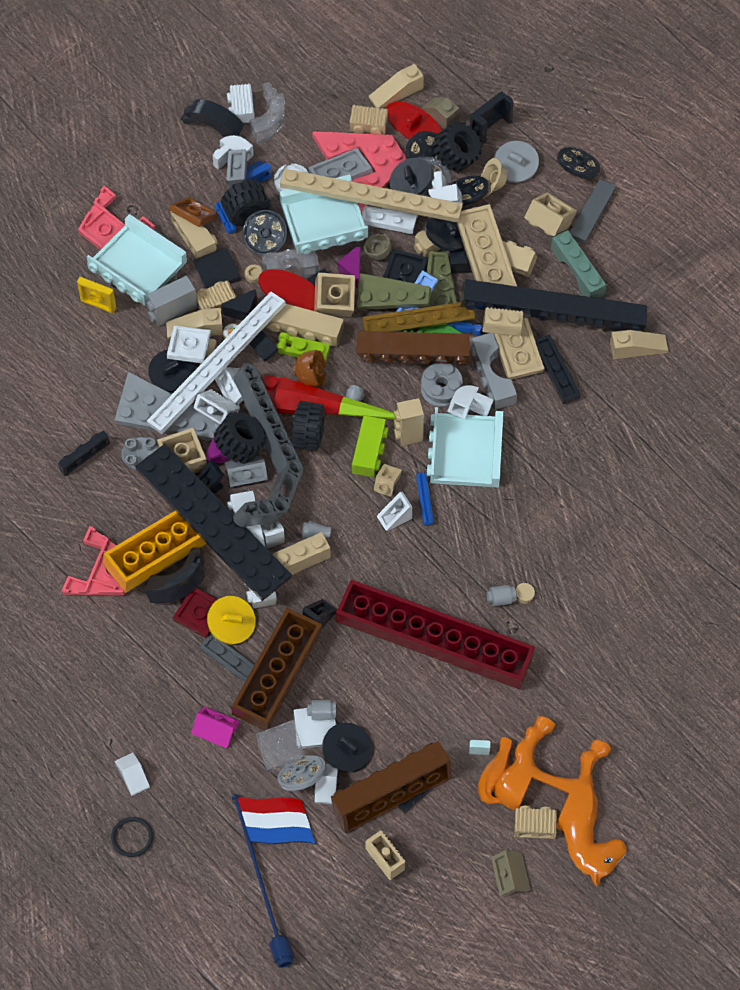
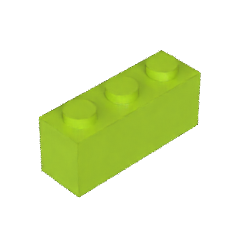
M363 416L352 462V474L375 477L376 471L380 470L381 460H379L380 454L383 455L385 449L383 438H387L389 427H386V419Z

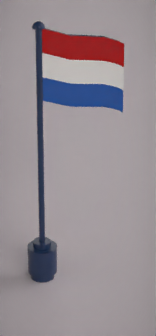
M234 794L232 800L236 804L275 937L269 943L274 963L277 964L278 968H285L294 963L293 950L289 938L278 933L251 842L265 844L302 842L315 844L301 799L287 797L251 799L240 798L239 795Z

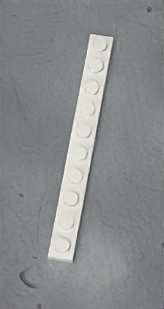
M270 292L147 420L148 425L160 434H163L193 403L197 395L202 393L286 305L285 301Z

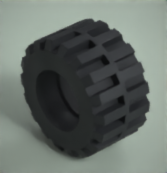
M464 122L451 123L440 131L434 138L433 147L435 150L433 151L437 155V160L441 161V165L443 167L446 166L448 170L452 169L457 172L458 170L463 171L476 162L482 153L481 138L477 136V131L473 130L472 126H467Z
M246 180L230 187L221 198V205L229 222L235 226H244L251 214L259 210H269L271 207V202L262 184L257 180Z
M306 401L299 402L295 411L292 429V444L294 448L318 450L322 441L325 423L324 404Z
M235 411L229 413L214 432V442L217 444V449H220V453L225 455L227 459H232L236 463L238 461L240 463L250 462L266 443L265 430L262 429V425L254 417L252 418L249 414H244L243 412L237 413Z

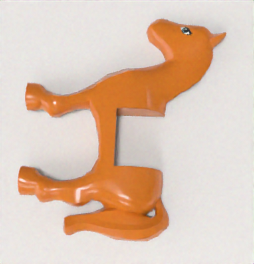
M539 716L534 726L526 729L524 740L515 748L516 760L511 766L509 765L513 741L507 737L500 739L499 752L485 767L477 784L480 800L486 804H502L515 811L516 808H520L532 778L568 793L569 795L556 824V829L564 831L568 851L575 865L584 874L590 875L594 885L598 887L601 877L610 874L627 853V847L622 839H612L605 843H594L593 828L598 814V799L593 785V768L600 758L609 755L611 747L601 740L592 741L590 750L583 752L580 757L581 771L579 778L557 777L545 773L535 765L533 758L534 749L544 735L552 733L556 725L551 719Z

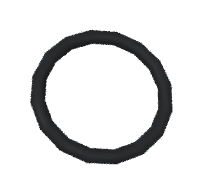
M127 817L119 821L111 833V843L114 849L126 857H137L145 853L153 840V831L150 825L138 817ZM129 821L142 823L149 834L147 845L135 853L122 851L115 841L117 829Z

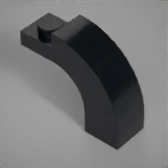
M195 99L192 105L185 108L184 114L181 117V121L184 124L205 123L217 130L223 138L239 136L245 126L227 108L203 99Z
M199 548L191 549L185 564L177 572L166 576H150L144 589L150 603L176 601L193 592L205 578L202 570L205 561Z

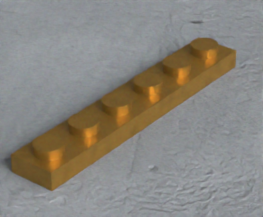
M461 302L366 316L362 317L364 331L398 332L475 320L474 310L460 307Z

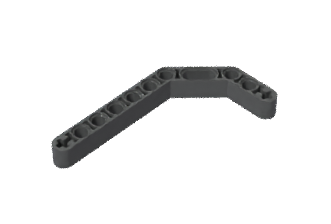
M246 363L235 374L234 381L251 417H254L262 425V429L265 430V447L278 472V477L269 499L246 502L234 514V522L240 527L278 521L289 509L303 472L302 463L257 369L252 364ZM282 484L287 487L286 496H283L280 492Z

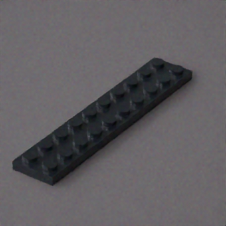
M165 443L135 466L136 471L261 601H264L292 578V574L246 527H240L234 522V514Z

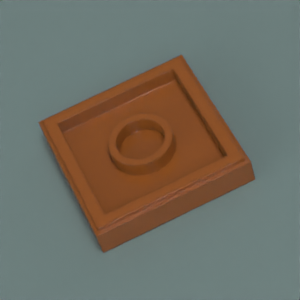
M190 197L171 204L169 211L198 227L215 220L218 216L217 212Z

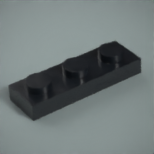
M104 430L96 433L88 442L79 445L70 455L64 456L58 463L60 472L67 476L110 444L108 434Z

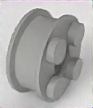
M435 363L429 366L421 377V393L423 398L433 406H450L456 390L462 387L461 373L451 364ZM443 383L446 386L440 387L438 384Z

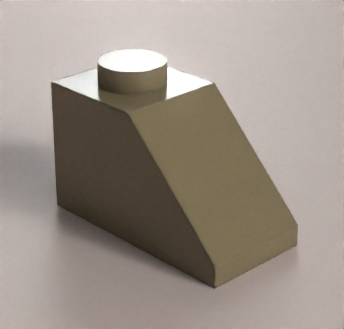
M434 97L422 107V110L432 116L443 128L459 121V107L446 97Z

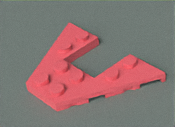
M312 132V137L326 160L355 148L361 152L372 167L373 173L354 179L352 182L386 188L394 168L406 160L404 153L392 135ZM358 203L360 212H362V209L367 204Z

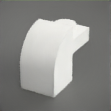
M239 136L222 138L220 140V149H217L213 154V166L219 170L228 162V151L246 149L248 161L254 156L253 145Z
M441 171L434 172V179L432 180L433 189L428 190L432 198L462 203L461 191L457 184L446 186V178Z
M462 386L456 390L448 412L463 419L466 418L469 410L483 416H488L494 400L477 393L479 387Z

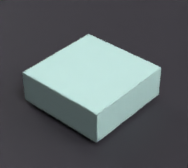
M470 740L469 754L489 755L490 741Z

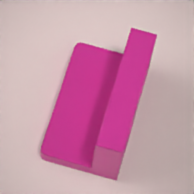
M204 706L197 712L191 733L227 748L232 734L238 728L240 721Z

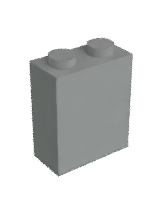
M187 276L147 294L148 302H146L149 310L147 313L152 322L155 321L158 327L166 324L167 321L179 318L197 309L196 291Z

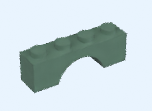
M567 230L552 237V252L560 263L565 262L571 268L582 295L594 298L604 297L606 290L605 282L570 232Z

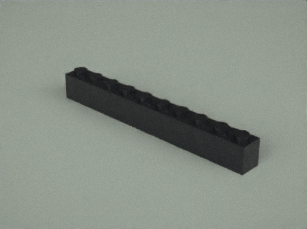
M465 279L462 285L460 307H465L468 310L479 309L485 311L487 307L489 309L491 307L493 309L499 308L500 310L507 309L508 311L518 310L523 312V318L534 317L543 321L555 320L559 323H575L578 326L590 325L594 328H611L613 331L634 330L643 332L647 323V305Z

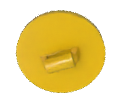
M236 596L222 597L215 601L208 611V628L212 635L222 643L230 645L242 643L251 636L255 628L256 619L254 611L242 598Z

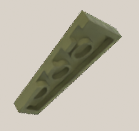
M429 251L427 273L438 279L439 282L431 293L430 306L427 307L457 303L448 253Z
M359 274L357 308L359 310L430 306V286Z

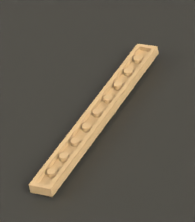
M285 168L280 181L281 188L453 222H459L463 205L462 203Z

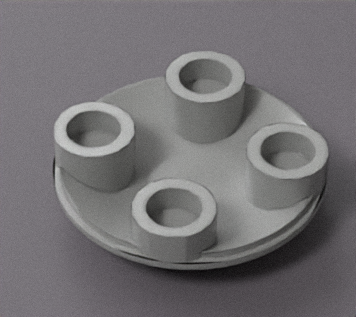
M150 437L127 439L122 449V459L128 467L135 469V466L157 450L158 446L155 440Z

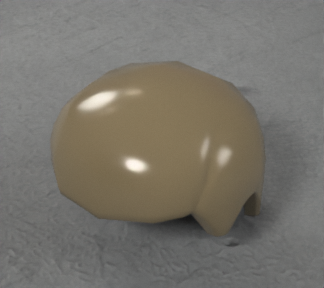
M385 234L371 235L366 239L364 245L365 253L369 258L377 261L385 259L391 252V241Z

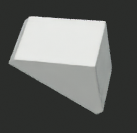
M400 492L377 515V518L385 530L389 531L412 519V506L404 493Z
M279 521L260 524L267 549L285 543L284 529Z
M133 753L115 761L131 796L150 788L140 762Z
M326 764L325 774L316 782L315 803L332 804L331 796L336 792L338 769L330 764Z

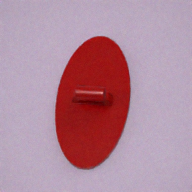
M394 101L386 107L388 109L389 122L407 139L422 131H431L436 134L442 131L432 116L413 104Z
M280 269L265 270L259 275L258 284L266 295L272 292L283 299L285 304L314 311L315 286L305 278Z

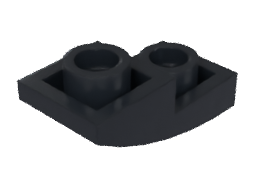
M262 330L249 343L264 362L279 351Z

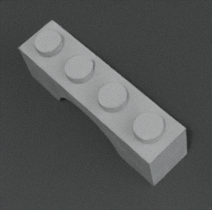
M488 333L472 338V357H475L476 360L475 367L477 372H480L482 375L481 383L483 388H487V397L494 400L492 403L494 409L516 404L517 393L512 380L499 377L490 367L493 360L498 357L499 350L494 334Z

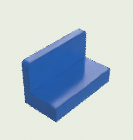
M258 161L247 167V181L257 180L259 183H262L272 177L271 166L268 162L263 164L262 161Z

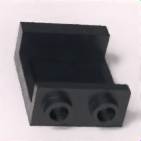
M502 91L470 114V126H472L473 130L477 131L476 134L480 136L482 145L486 143L488 128L500 119H504L508 124L512 122L514 102L509 95H505Z

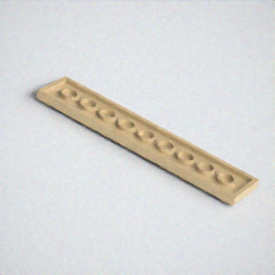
M490 204L461 211L459 222L456 223L475 280L517 286ZM528 318L522 319V329L519 336L493 333L499 347L498 352L507 379L512 380L544 371Z

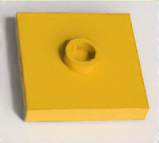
M79 277L77 285L81 302L114 313L116 302L113 289Z

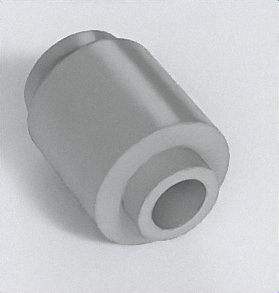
M514 586L490 587L486 593L487 601L493 607L516 602Z
M311 700V704H307V716H311V720H331V718H336V703L330 700Z

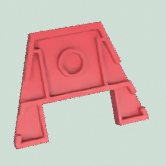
M105 186L101 188V193L93 202L90 212L88 211L78 229L79 234L99 250L125 226L123 222L105 209L116 199V194ZM144 216L139 219V221L155 230V225Z
M89 526L83 542L85 545L101 549L88 581L68 576L63 586L62 594L124 595V590L103 565V553L116 545L109 541V538L98 533L95 528Z

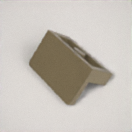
M505 850L491 857L500 896L506 897L516 891L528 892L531 890L521 852Z

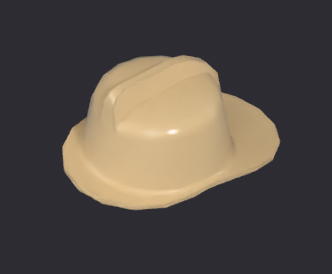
M497 158L489 160L483 169L481 176L487 179L489 191L482 199L488 197L492 191L499 190L506 183L507 169L502 167L500 160Z

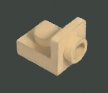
M384 464L376 476L374 491L392 496L394 486L400 478L402 470Z

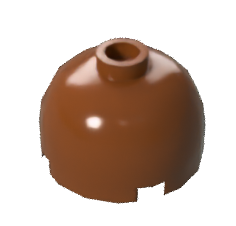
M310 350L300 354L296 364L293 366V373L301 383L313 387H320L325 384L326 373L323 374V367H326V362L322 352Z

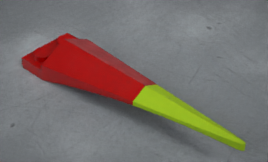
M265 374L263 378V384L278 414H295L299 402L306 401L324 404L325 414L362 417L365 415L395 420L393 412L305 385L286 377L279 378Z

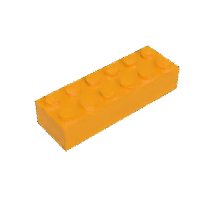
M174 511L103 553V565L124 592L127 593L148 580L151 575L158 574L188 556L192 548H201L207 543Z

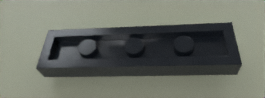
M550 334L535 339L542 364L562 404L579 399L581 394Z

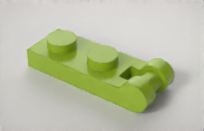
M285 332L280 333L279 343L276 344L279 350L277 353L298 358L303 352L317 350L322 352L326 362L330 350L329 344L290 336Z

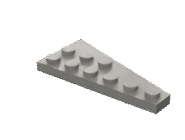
M128 372L115 416V424L156 431L148 425L147 420L172 394ZM191 404L164 433L175 434L194 428L198 439L212 441L214 432L220 424L195 410Z

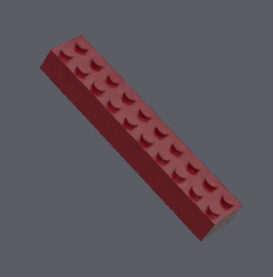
M352 579L336 611L337 623L519 690L534 657L535 646Z

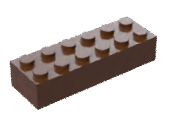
M357 331L356 354L364 363H374L375 360H382V363L392 364L393 361H400L401 364H412V361H419V364L429 365L430 362H438V364L456 362V365L466 366L468 363H472L473 339L470 334Z
M285 609L232 705L233 716L266 732L268 731L321 634V623L292 609Z
M439 741L429 743L422 750L416 753L412 752L398 762H392L387 768L375 771L363 780L355 781L344 790L336 791L331 796L334 816L346 834L398 807L400 803L413 799L419 793L451 779L450 758ZM404 785L407 788L405 791L402 789Z

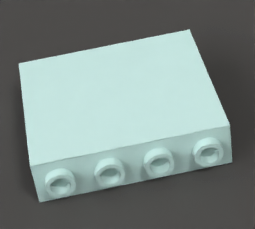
M350 175L335 178L352 182ZM291 189L280 191V203L297 255L308 254L311 251L324 250L332 246L344 245L348 242L361 241L364 238H368V226L364 224L357 202Z
M130 214L125 218V226L93 258L89 255L87 256V264L91 272L99 274L106 282L112 283L119 291L127 293L135 302H140L144 306L148 302L147 294L163 287L187 263L186 252Z
M435 407V414H431L430 426H434V431H430L429 442H433V448H429L428 459H432L431 465L427 466V476H431L430 483L499 488L503 411H496L495 417L467 415L463 419L454 414L438 413V407Z

